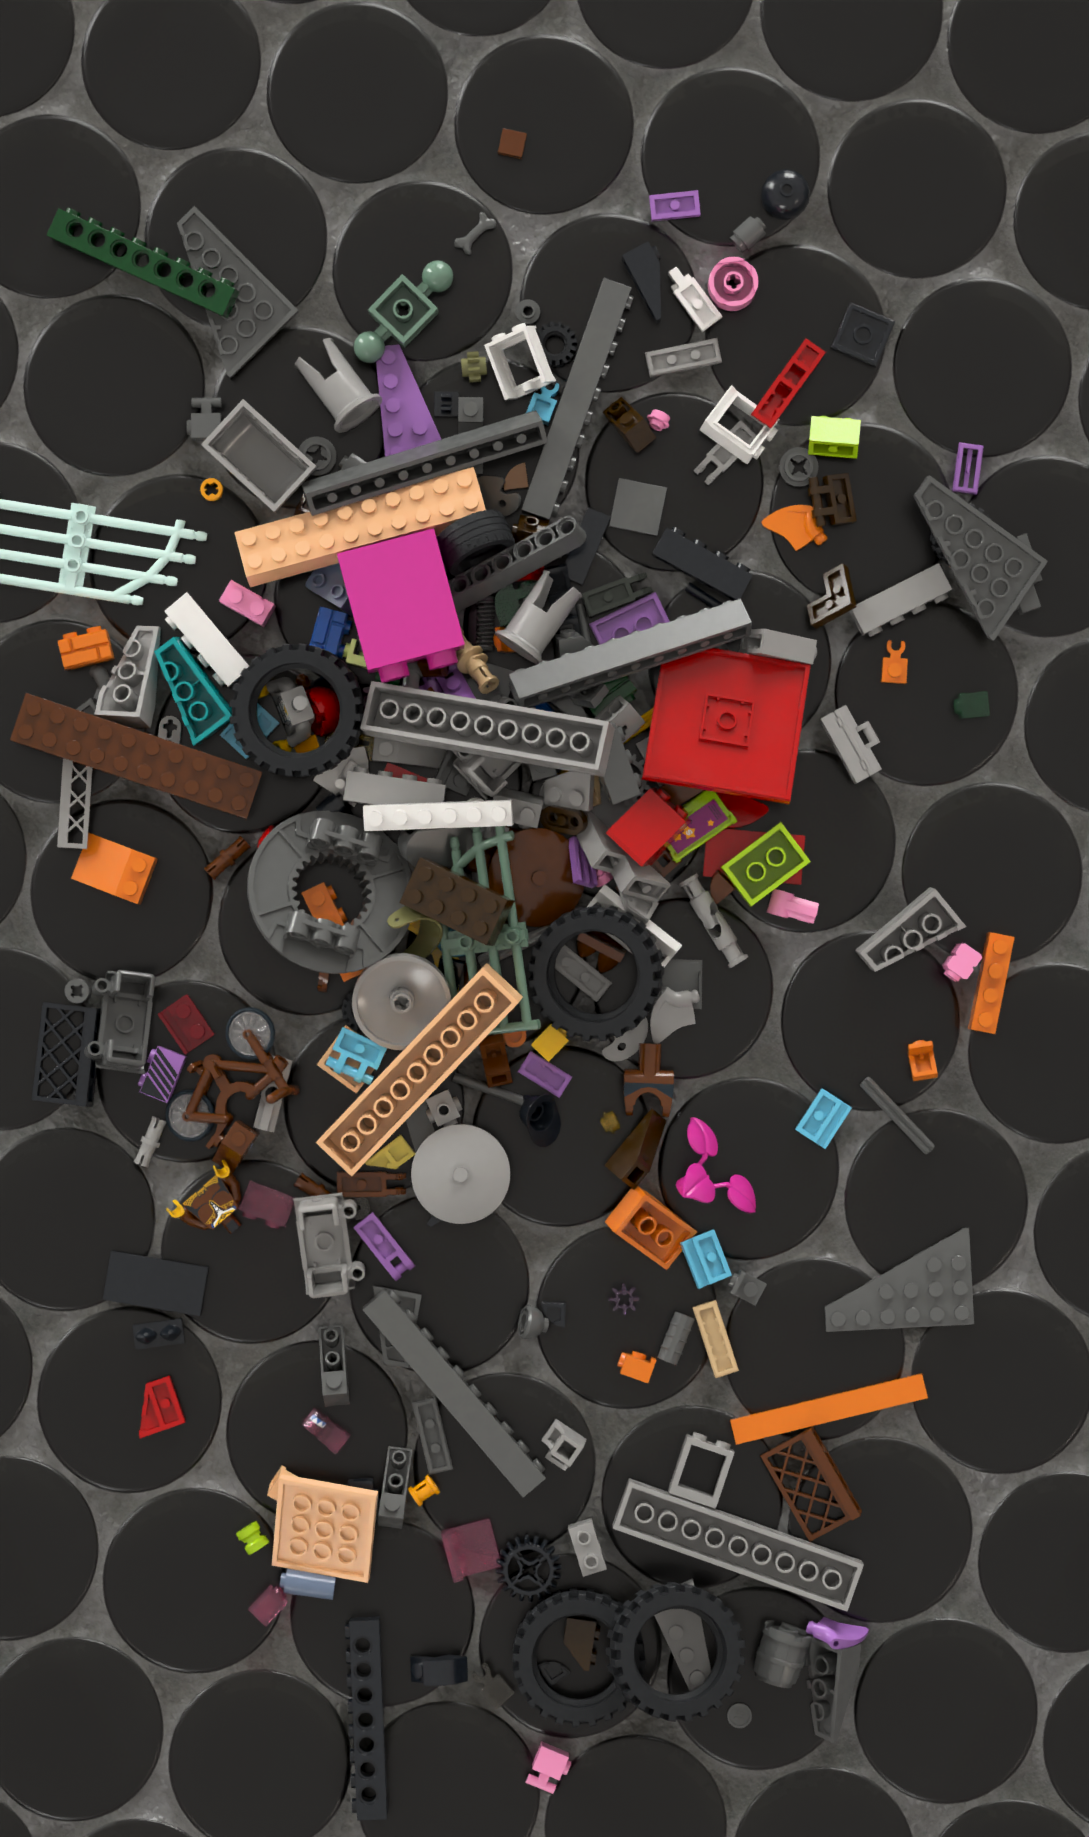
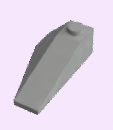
M136 626L123 649L124 654L117 666L114 665L111 670V678L106 686H102L99 692L95 716L130 728L151 729L156 705L158 659L154 651L160 647L161 628L159 626Z

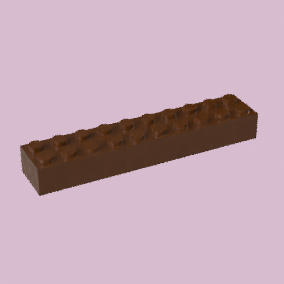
M28 693L25 694L10 738L12 742L246 820L262 775L261 771Z

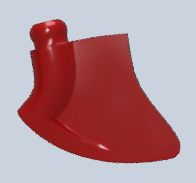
M717 793L729 812H732L737 820L735 824H731L726 829L747 826L763 817L769 811L768 806L749 797Z

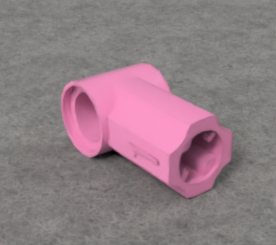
M774 889L767 913L783 918L791 917L814 924L819 903Z

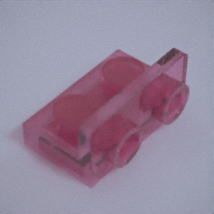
M250 1180L238 1209L243 1211L242 1216L252 1220H256L257 1217L265 1219L266 1225L279 1229L280 1226H286L294 1205L293 1198L296 1197Z

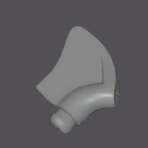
M667 986L660 991L657 997L658 1000L653 1006L650 1015L651 1036L655 1044L662 1042L672 1032L683 1026L696 1024L692 1003L700 1001L698 991L695 989L692 991L675 992Z

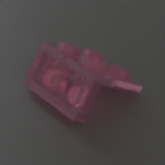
M487 1518L442 1530L441 1536L454 1583L463 1581L464 1576L501 1567V1565L496 1563L497 1558H500L490 1519Z

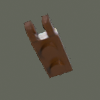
M357 1171L351 1176L347 1172H337V1193L342 1192L343 1197L406 1194V1188H387V1180L406 1179V1173Z

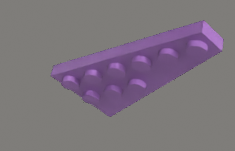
M400 345L385 346L383 356L376 361L379 395L382 397L380 410L386 457L441 440V437Z

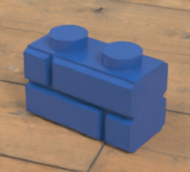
M320 607L310 645L335 654L336 657L343 659L345 645L342 644L344 635L350 634L352 627L349 614Z

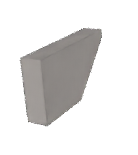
M619 890L624 910L633 914V917L640 922L642 921L646 924L659 903L622 894Z

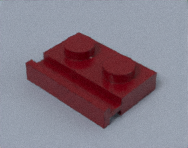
M188 994L158 1013V1016L185 1055L215 1035Z

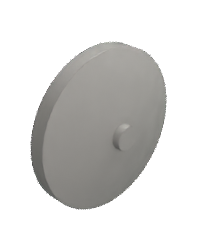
M408 953L390 954L374 965L365 968L358 977L352 996L354 1018L362 1032L376 1044L393 1050H404L452 1000L451 991L443 973L427 959Z
M467 1124L450 1125L429 1135L418 1148L411 1168L412 1186L421 1205L436 1218L455 1224L472 1223L490 1215L505 1198L510 1183V1164L502 1145L487 1131Z

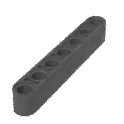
M566 516L448 580L456 613L578 548L585 542L586 532L573 517Z

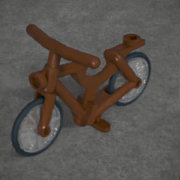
M251 1007L240 1009L230 1017L226 1026V1039L230 1049L241 1058L259 1059L260 1063L222 1060L220 1056L211 1054L206 1056L204 1061H196L188 1066L187 1071L189 1073L197 1072L201 1075L195 1090L178 1092L170 1099L166 1108L167 1125L170 1131L179 1139L192 1142L201 1140L207 1136L214 1123H216V1132L206 1147L208 1149L214 1146L218 1148L225 1137L223 1133L233 1121L232 1114L228 1113L226 1109L229 1097L236 1092H245L246 1098L252 1100L274 1081L279 1089L267 1095L266 1101L269 1104H273L285 1096H296L300 1093L298 1086L288 1085L283 1078L282 1072L289 1064L288 1061L280 1055H276L273 1059L269 1052L275 1041V1028L271 1018L260 1009ZM224 1070L264 1073L265 1075L256 1084L242 1081L231 1084ZM213 1078L221 1091L216 1101L215 1112L213 1105L206 1097Z

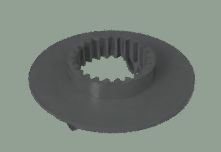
M306 812L288 818L277 825L257 848L248 872V902L259 931L267 942L282 956L309 970L331 974L350 973L370 967L386 957L405 935L410 924L394 929L388 925L387 920L395 911L405 907V905L399 902L412 873L407 860L401 856L397 844L383 831H364L363 819L342 812ZM325 859L328 860L329 864L337 861L338 867L345 864L347 866L346 871H354L353 878L361 880L358 886L365 888L361 893V896L365 897L362 901L363 908L360 910L357 918H354L350 924L347 922L341 926L328 919L312 917L305 913L304 909L298 910L297 907L300 902L294 900L297 892L293 890L297 886L295 881L299 874L308 865L313 866L316 861L322 864Z

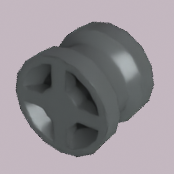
M73 979L65 986V996L72 1003H83L91 996V987L84 979Z

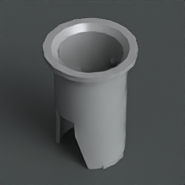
M326 338L323 339V343L337 372L325 380L316 369L301 357H298L295 367L299 369L336 420L334 429L342 433L355 428L368 419L381 405L382 397L377 393H370L334 344V340Z
M546 570L543 571L542 576L504 630H497L495 632L497 638L505 645L535 664L543 661L541 654L579 598H582V594L572 587L551 605L547 613L543 611L542 608L545 605L553 579L549 576L550 572Z

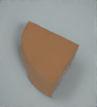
M525 463L518 464L509 471L505 478L504 491L529 488Z

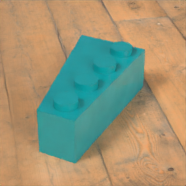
M173 637L154 652L165 679L171 688L175 703H177L181 712L182 720L188 729L192 744L197 746L230 722L232 707H229V703L181 638Z

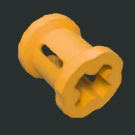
M429 1474L425 1476V1480L416 1486L408 1487V1491L419 1506H422L423 1501L433 1494L438 1495L440 1493L439 1488Z

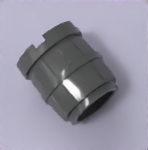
M766 1620L762 1631L764 1634L756 1651L757 1655L753 1669L755 1672L754 1676L765 1683L777 1687L792 1688L799 1678L801 1669L804 1667L807 1647L810 1646L813 1636H807L806 1630L784 1622H782L781 1626H775L774 1620Z

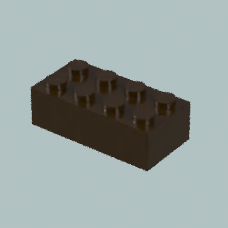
M420 857L399 903L482 944L494 946L515 901L428 858Z

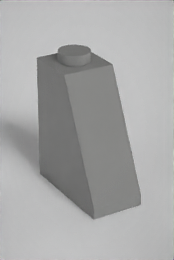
M751 629L750 636L741 638L739 652L813 664L817 656V640L769 629Z

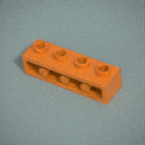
M323 882L302 892L313 917L328 919L341 926L345 924L344 922L348 921L342 907L338 909L334 902L337 896L332 885L327 886ZM364 969L350 973H341L340 976L343 982H347L359 976Z

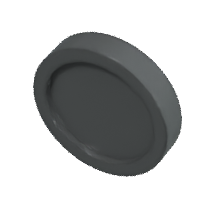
M735 1703L728 1709L727 1718L733 1727L744 1728L751 1722L752 1713L746 1704Z

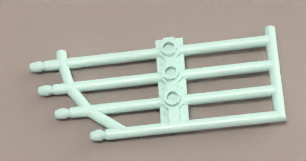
M0 499V509L69 520L66 534L0 524V534L65 544L62 559L0 549V559L61 568L58 583L0 574V584L124 604L131 603L137 606L143 605V597L131 596L130 593L147 583L177 586L178 578L173 576L166 577L158 573L169 561L195 564L196 556L175 552L180 538L206 541L207 533L184 529L186 521L176 520L175 526L171 527L95 514V506L71 503V509L66 510ZM93 524L171 536L165 550L91 539ZM89 548L158 559L147 572L87 563ZM85 572L133 580L113 592L83 587Z

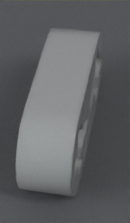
M174 716L164 717L159 724L158 737L180 744L181 722ZM169 720H173V724L177 726V730L172 731L171 738H167L168 730L164 729V724L167 725Z

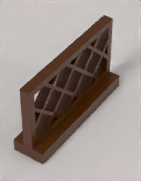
M814 1426L808 1427L802 1433L761 1454L763 1462L809 1542L849 1520H854L861 1516L862 1510ZM799 1440H802L806 1447L804 1457L790 1453L792 1444ZM789 1446L787 1452L782 1451L783 1449H785V1448H787V1447ZM808 1452H809L810 1456L812 1457V1459L807 1458ZM776 1453L786 1456L783 1468L773 1466L768 1457ZM789 1457L803 1461L800 1473L786 1470ZM806 1462L817 1466L819 1470L817 1478L803 1475ZM776 1471L781 1472V1477H779ZM784 1473L798 1477L795 1490L784 1486L782 1482ZM801 1478L815 1482L812 1495L798 1491ZM818 1483L828 1486L831 1490L829 1500L815 1496ZM789 1493L794 1494L793 1500H792V1498H791V1496H790ZM797 1495L811 1499L808 1511L796 1507L795 1500ZM833 1496L835 1497L837 1502L832 1501ZM813 1500L828 1504L825 1516L810 1512ZM830 1505L840 1507L845 1516L838 1520L828 1518ZM801 1514L806 1515L805 1521ZM809 1517L823 1520L820 1530L811 1533L807 1526Z

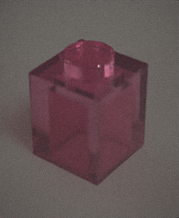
M270 1584L249 1606L248 1610L266 1627L287 1605L288 1601L285 1599L287 1595L278 1586L274 1588Z

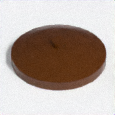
M529 828L515 832L514 840L508 841L507 847L518 923L526 922V926L533 927L550 925L562 914L571 912L575 908L584 889V886L573 883L569 840L555 831L544 828ZM496 847L487 868L489 887L504 895L498 847Z

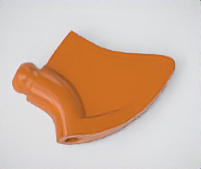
M788 506L773 512L762 520L764 528L784 537L796 552L812 541H815L817 545H822L828 538L823 533L824 529L816 526L815 518H812L811 510H814L812 506Z

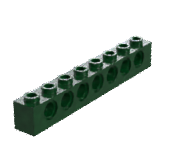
M67 207L66 211L58 208L47 232L48 237L228 319L239 294V291L233 288L235 283L222 277L220 281L211 278L213 273L199 267L198 271L189 268L191 263L177 257L176 261L167 258L169 253L155 247L154 251L145 248L147 243L133 237L132 241L123 238L125 233L111 227L110 231L101 228L103 223L89 217L88 221L79 218L81 213ZM82 225L83 233L79 237H74V229ZM104 235L105 243L101 247H96V238ZM126 245L127 253L123 257H118V248ZM148 255L149 263L145 267H140V258ZM170 265L171 273L167 277H162V268ZM188 275H192V285L189 287H184V278ZM210 285H214V295L211 297H206V288Z

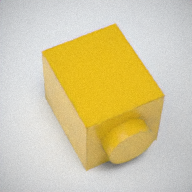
M552 1023L531 1044L548 1062L569 1041L566 1038L567 1031L560 1027L556 1030L551 1026Z

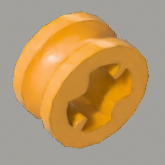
M208 478L202 482L200 491L206 500L216 501L221 498L223 487L217 479ZM208 484L210 486H213L214 484L218 485V487H216V490H218V493L216 495L211 493L208 496L205 493L208 492V490L205 489Z

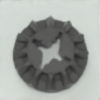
M319 436L306 439L298 449L313 463V458L307 452L316 453L319 447H321V456L327 460H318L315 463L317 468L311 474L314 476H322L330 472L336 464L335 447L329 440Z
M795 447L784 453L779 463L780 475L786 483L794 487L806 486L809 484L808 479L816 477L818 473L817 458L815 455H808V449ZM805 459L803 469L807 475L800 471L792 475L794 465L790 460L800 463Z

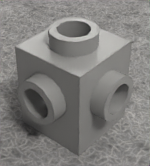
M449 1089L426 1099L429 1107L426 1110V1114L431 1124L436 1122L438 1127L441 1125L446 1127L458 1123L456 1118L461 1116L459 1111L463 1110L457 1096L452 1098ZM447 1106L449 1112L445 1115L441 1114L440 1107Z

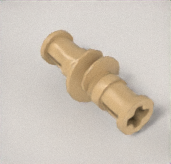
M461 628L465 647L456 651L458 658L457 668L461 673H469L471 678L479 685V691L482 694H487L497 688L499 679L489 671L486 665L488 656L482 653V647L473 646L465 638L464 631Z

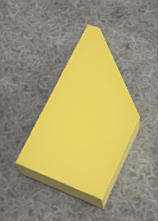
M399 1135L369 1158L365 1164L368 1166L397 1169L416 1153L403 1136Z

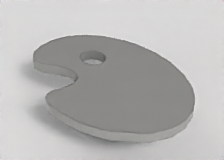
M645 1017L637 1027L625 1032L623 1036L615 1037L613 1043L602 1050L603 1056L610 1061H622L634 1055L639 1050V1043H644L647 1037V1018ZM625 1043V1049L622 1051L618 1050V1045Z

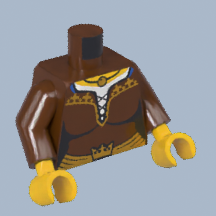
M222 1160L224 1165L222 1169H217L213 1165L216 1175L182 1205L177 1200H173V1203L177 1206L175 1210L171 1211L168 1208L166 1210L172 1217L179 1218L189 1226L202 1230L209 1228L213 1230L221 1223L231 1234L242 1225L232 1214L240 1207L241 1191L239 1181L229 1169L227 1162Z

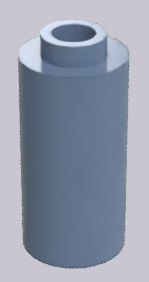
M287 1568L286 1573H281L280 1588H284V1593L333 1600L336 1577Z

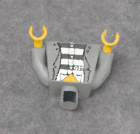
M282 677L269 681L262 689L259 699L271 693L287 735V739L274 741L272 744L290 752L291 747L297 746L311 736V727L315 716L304 687L302 685H295L288 677Z

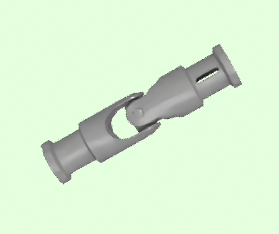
M696 873L678 885L680 888H684L690 898L689 903L697 916L702 920L705 929L718 950H722L727 958L729 968H732L748 958V955L744 954L736 942L737 937L724 916L719 912L710 893L702 887L698 880L699 875ZM720 924L721 933L714 929L715 925Z

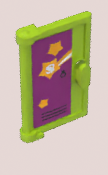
M705 790L682 806L689 813L687 817L691 822L667 847L672 860L676 864L681 861L680 859L722 830L737 822L736 817L731 811H728L715 792Z

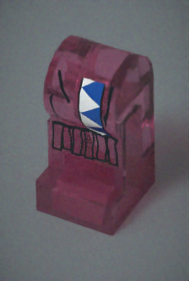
M316 1408L302 1422V1425L334 1454L339 1451L351 1435Z

